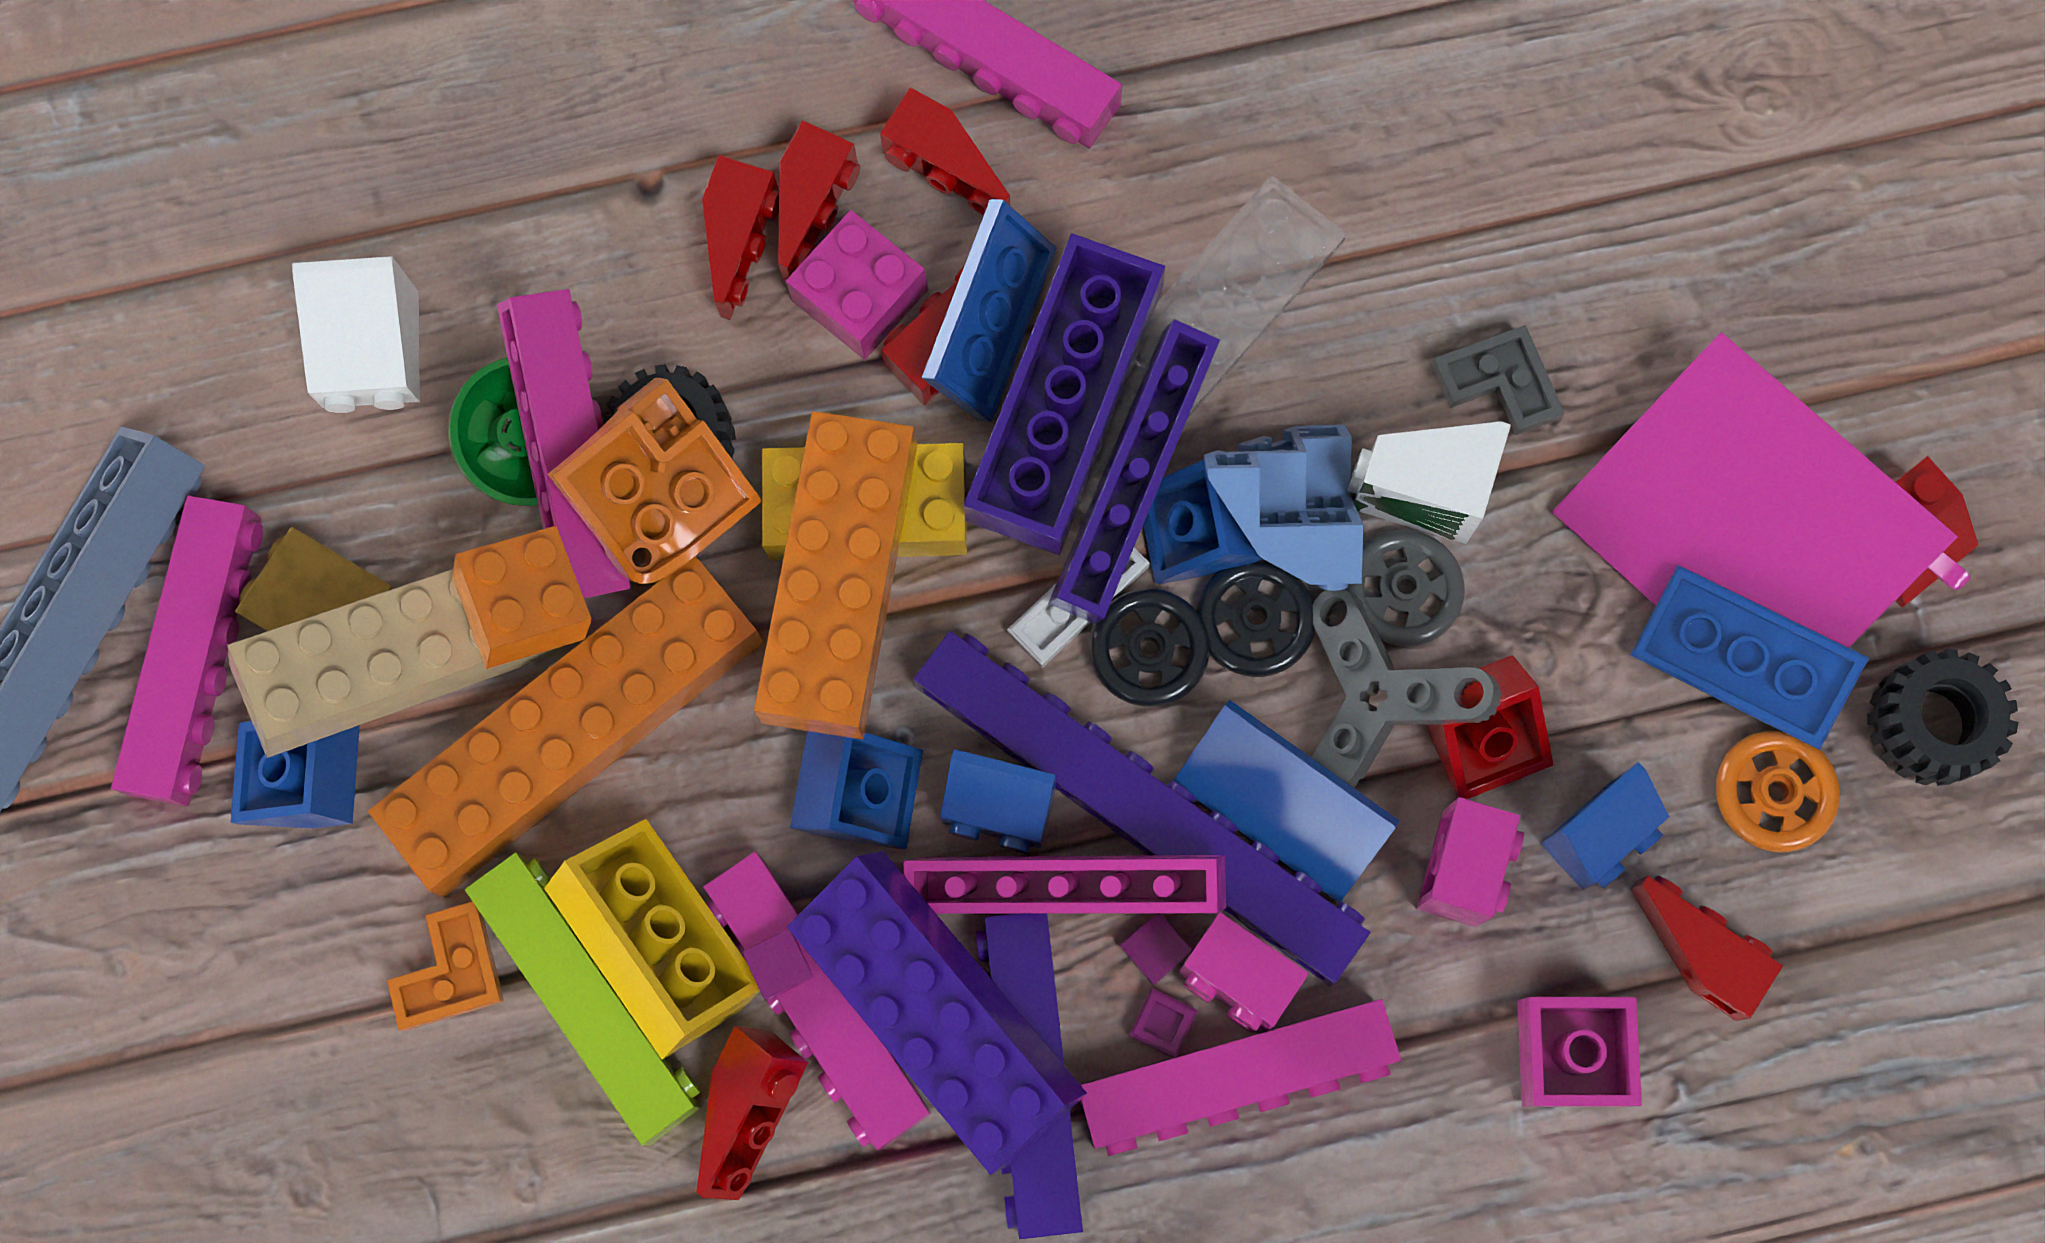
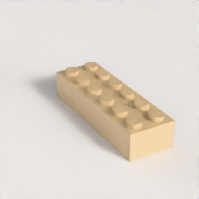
M453 569L227 645L229 666L267 758L560 654L563 646L486 669L452 578Z

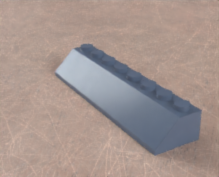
M123 426L119 428L0 625V811L2 808L9 807L17 797L20 790L19 779L29 763L36 762L42 755L47 744V737L45 735L54 720L60 719L68 711L73 700V688L80 676L90 672L99 657L98 646L107 631L115 629L122 620L125 613V605L123 604L133 587L137 588L148 576L151 569L149 560L159 544H164L173 534L177 523L174 518L184 501H186L187 495L194 497L201 486L202 477L200 474L206 465L155 435Z

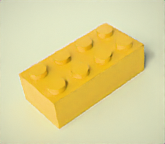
M963 443L917 444L897 557L967 555V522L963 507L966 500V459ZM805 447L762 449V546L770 561L783 560Z
M647 819L565 860L544 888L662 1060L739 1013L760 992L746 960Z

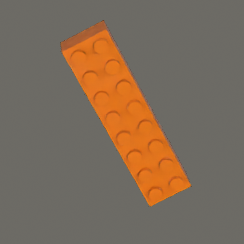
M695 556L682 567L653 585L367 812L427 890L446 897L764 642L755 627Z

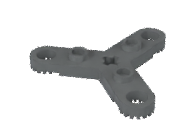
M1345 589L1337 591L1325 590L1316 598L1313 604V626L1347 698L1311 757L1355 788L1360 778L1363 779L1394 725L1480 723L1482 720L1487 721L1490 715H1495L1497 706L1500 707L1501 704L1499 700L1502 697V692L1499 689L1501 686L1492 675L1474 667L1395 670L1375 626L1370 622L1362 605L1363 602L1358 596ZM1344 601L1347 606L1346 617L1342 623L1332 627L1328 623L1330 622V619L1327 618V616H1330L1328 611H1332L1333 608L1331 606H1336V602L1341 603ZM1480 682L1484 690L1481 702L1473 708L1466 709L1462 703L1464 700L1461 697L1465 693L1463 689H1467L1468 684ZM1380 689L1387 693V700L1379 702L1377 707L1369 704L1370 696L1377 695Z

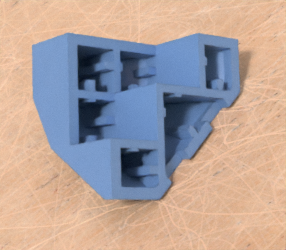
M1346 425L1294 426L1283 430V440L1272 443L1271 437L1262 436L1238 444V452L1217 450L1204 454V464L1209 481L1259 557L1306 583L1318 585L1319 588L1324 590L1337 591L1346 589L1348 584H1362L1363 523L1350 496V492L1347 491L1351 481L1352 437Z

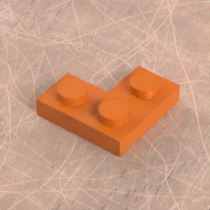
M473 901L425 915L437 963L436 966L387 980L398 1031H408L504 1002L484 917Z

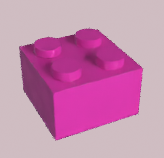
M852 210L843 217L786 280L792 302L864 360L869 357L928 291L925 269Z
M1460 797L1443 810L1416 909L1473 927H1477L1494 918L1496 912L1502 913L1507 904L1511 883L1504 881L1509 861H1517L1524 840V832L1517 830L1521 815Z
M1221 912L1218 913L1179 971L1181 975L1187 978L1183 984L1184 988L1206 1003H1209L1215 997L1230 1008L1226 1016L1251 1034L1257 1031L1258 1028L1266 1032L1275 1026L1309 974Z
M1528 997L1517 1001L1522 1107L1642 1106L1636 997Z

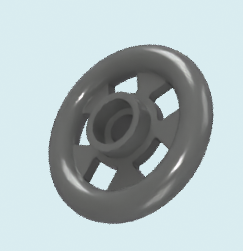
M1414 530L1388 531L1364 543L1362 584H1348V587L1345 589L1358 596L1363 602L1362 605L1370 622L1374 624L1381 641L1402 647L1426 644L1443 635L1460 614L1465 593L1461 568L1450 550L1430 535ZM1402 549L1406 562L1394 564L1389 568L1386 567L1382 555L1389 551ZM1427 558L1437 566L1441 573L1433 581H1429L1426 573L1418 567ZM1366 577H1379L1381 579L1379 584L1381 597L1365 596L1364 585ZM1400 579L1410 580L1414 585V592L1411 594L1401 593L1397 588V581ZM1429 594L1442 601L1439 610L1432 618L1419 610L1428 599ZM1387 607L1394 611L1408 614L1404 627L1396 626L1383 620Z

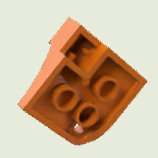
M654 378L616 408L618 411L590 439L548 473L551 480L599 540L605 550V555L619 573L626 579L639 584H649L667 577L694 558L762 502L760 496L703 420H697L669 380L664 378ZM643 548L646 558L642 564L636 566L632 561V555L636 549Z

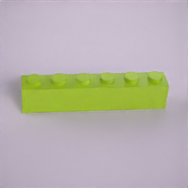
M515 852L464 890L641 1146H651L702 1108L695 1099V1096L701 1091L684 1067L676 1071L667 1057L662 1060L545 891V886L552 878L546 868L536 857L529 861L526 857Z

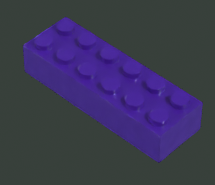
M1072 233L1070 234L963 505L966 522L1060 556L1162 292L1165 265Z
M884 851L856 856L787 926L990 1175L1016 1161L1087 1094Z

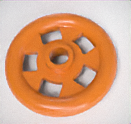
M1763 731L1742 739L1726 754L1716 778V798L1725 822L1742 840L1766 851L1792 852L1812 845L1829 830L1838 812L1840 787L1835 769L1821 749L1818 750L1782 731ZM1770 751L1776 765L1758 772L1752 758L1760 753ZM1798 759H1801L1814 775L1805 784L1802 783L1800 777L1793 770L1789 769L1790 765ZM1737 782L1751 783V797L1754 803H1739ZM1771 783H1775L1782 788L1783 798L1781 801H1776L1770 797L1768 788ZM1804 796L1817 804L1814 814L1808 821L1795 815V811L1802 804ZM1762 812L1771 817L1782 818L1780 832L1770 831L1759 826Z

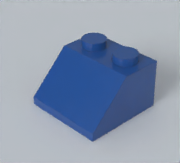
M1204 460L1163 477L1143 524L1155 584L1215 575L1221 570L1252 564L1263 559L1259 557L1209 481Z
M252 721L239 723L230 823L312 829L353 824L360 725L267 758Z
M807 731L790 828L830 839L895 849H907L923 750L869 733H865L864 740Z
M954 749L941 809V821L943 824L950 825V834L960 838L978 841L981 833L1000 838L998 846L1011 851L1027 854L1030 846L1041 849L1056 792V775Z
M1637 762L1612 779L1540 844L1582 890L1594 885L1596 882L1603 889L1626 869L1620 861L1628 853L1635 849L1641 855L1664 835L1658 827L1670 816L1646 769Z

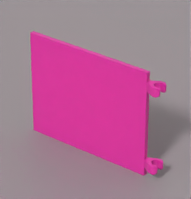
M1722 332L1715 337L1552 511L1553 514L1655 605H1657L1676 567L1679 565L1848 648L1927 568L1944 584L1954 590L1961 589L1970 579L1969 573L1944 553L1958 538L1956 534Z

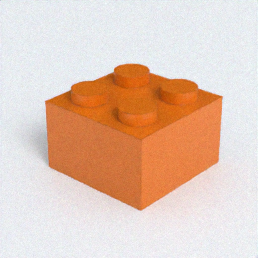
M557 526L455 554L452 578L486 669L585 640L592 618Z

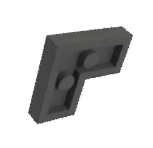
M1526 325L1436 357L1431 364L1450 408L1496 392L1515 436L1557 421L1564 415V410Z

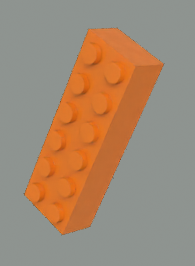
M812 411L754 712L761 724L864 740L917 451L914 426Z

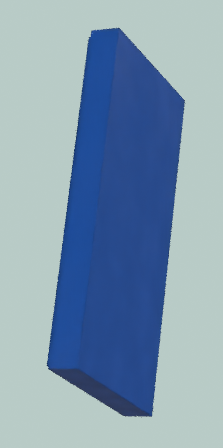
M990 199L922 375L923 380L976 420L983 422H992L1057 249L1055 245L1004 200Z
M1679 565L1676 567L1630 656L1818 750L1821 749L1869 660L1868 657Z
M1231 700L1224 705L1173 780L1192 793L1196 800L1211 811L1214 810L1229 819L1237 826L1239 831L1250 839L1267 846L1279 856V860L1296 872L1300 871L1313 879L1322 887V891L1338 902L1343 900L1400 822V820Z

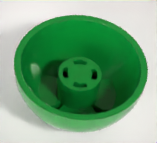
M504 358L478 370L459 390L449 415L448 439L450 449L462 474L483 494L510 505L535 506L538 505L511 371L508 358ZM507 419V423L509 424L506 426L505 433H503V427L506 424L505 420ZM510 443L512 446H515V447H518V448H517V449L512 448V447L508 446L507 444Z

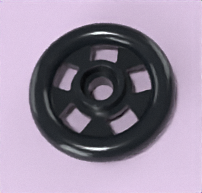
M1259 560L1252 564L1219 571L1206 584L1198 600L1196 611L1201 616L1208 632L1210 656L1225 669L1239 675L1266 677L1287 670L1303 657L1315 633L1313 626L1314 602L1301 579L1266 560ZM1262 580L1269 581L1282 589L1278 600L1275 601L1270 596L1257 592ZM1236 585L1245 595L1235 603L1233 608H1230L1221 598L1228 589ZM1252 609H1259L1265 614L1266 621L1260 625L1252 624L1247 618V613ZM1282 611L1296 613L1294 633L1279 631ZM1229 620L1235 633L1240 638L1227 645L1221 638L1217 626ZM1269 639L1272 641L1274 654L1265 657L1252 656L1250 643H1262Z
M1147 588L1130 591L1111 601L1105 618L1093 625L1089 640V653L1095 674L1109 692L1133 705L1156 707L1173 703L1183 698L1195 688L1207 668L1210 656V643L1206 626L1201 616L1191 604L1171 592ZM1162 610L1180 621L1174 633H1170L1164 626L1155 623ZM1135 611L1143 623L1135 626L1128 634H1125L1117 623L1124 616ZM1145 641H1153L1158 645L1159 652L1155 656L1147 657L1141 653L1140 645ZM1176 645L1190 649L1189 658L1184 669L1170 665ZM1123 646L1125 656L1130 665L1116 670L1109 650ZM1160 671L1162 685L1156 687L1139 686V672L1155 673Z

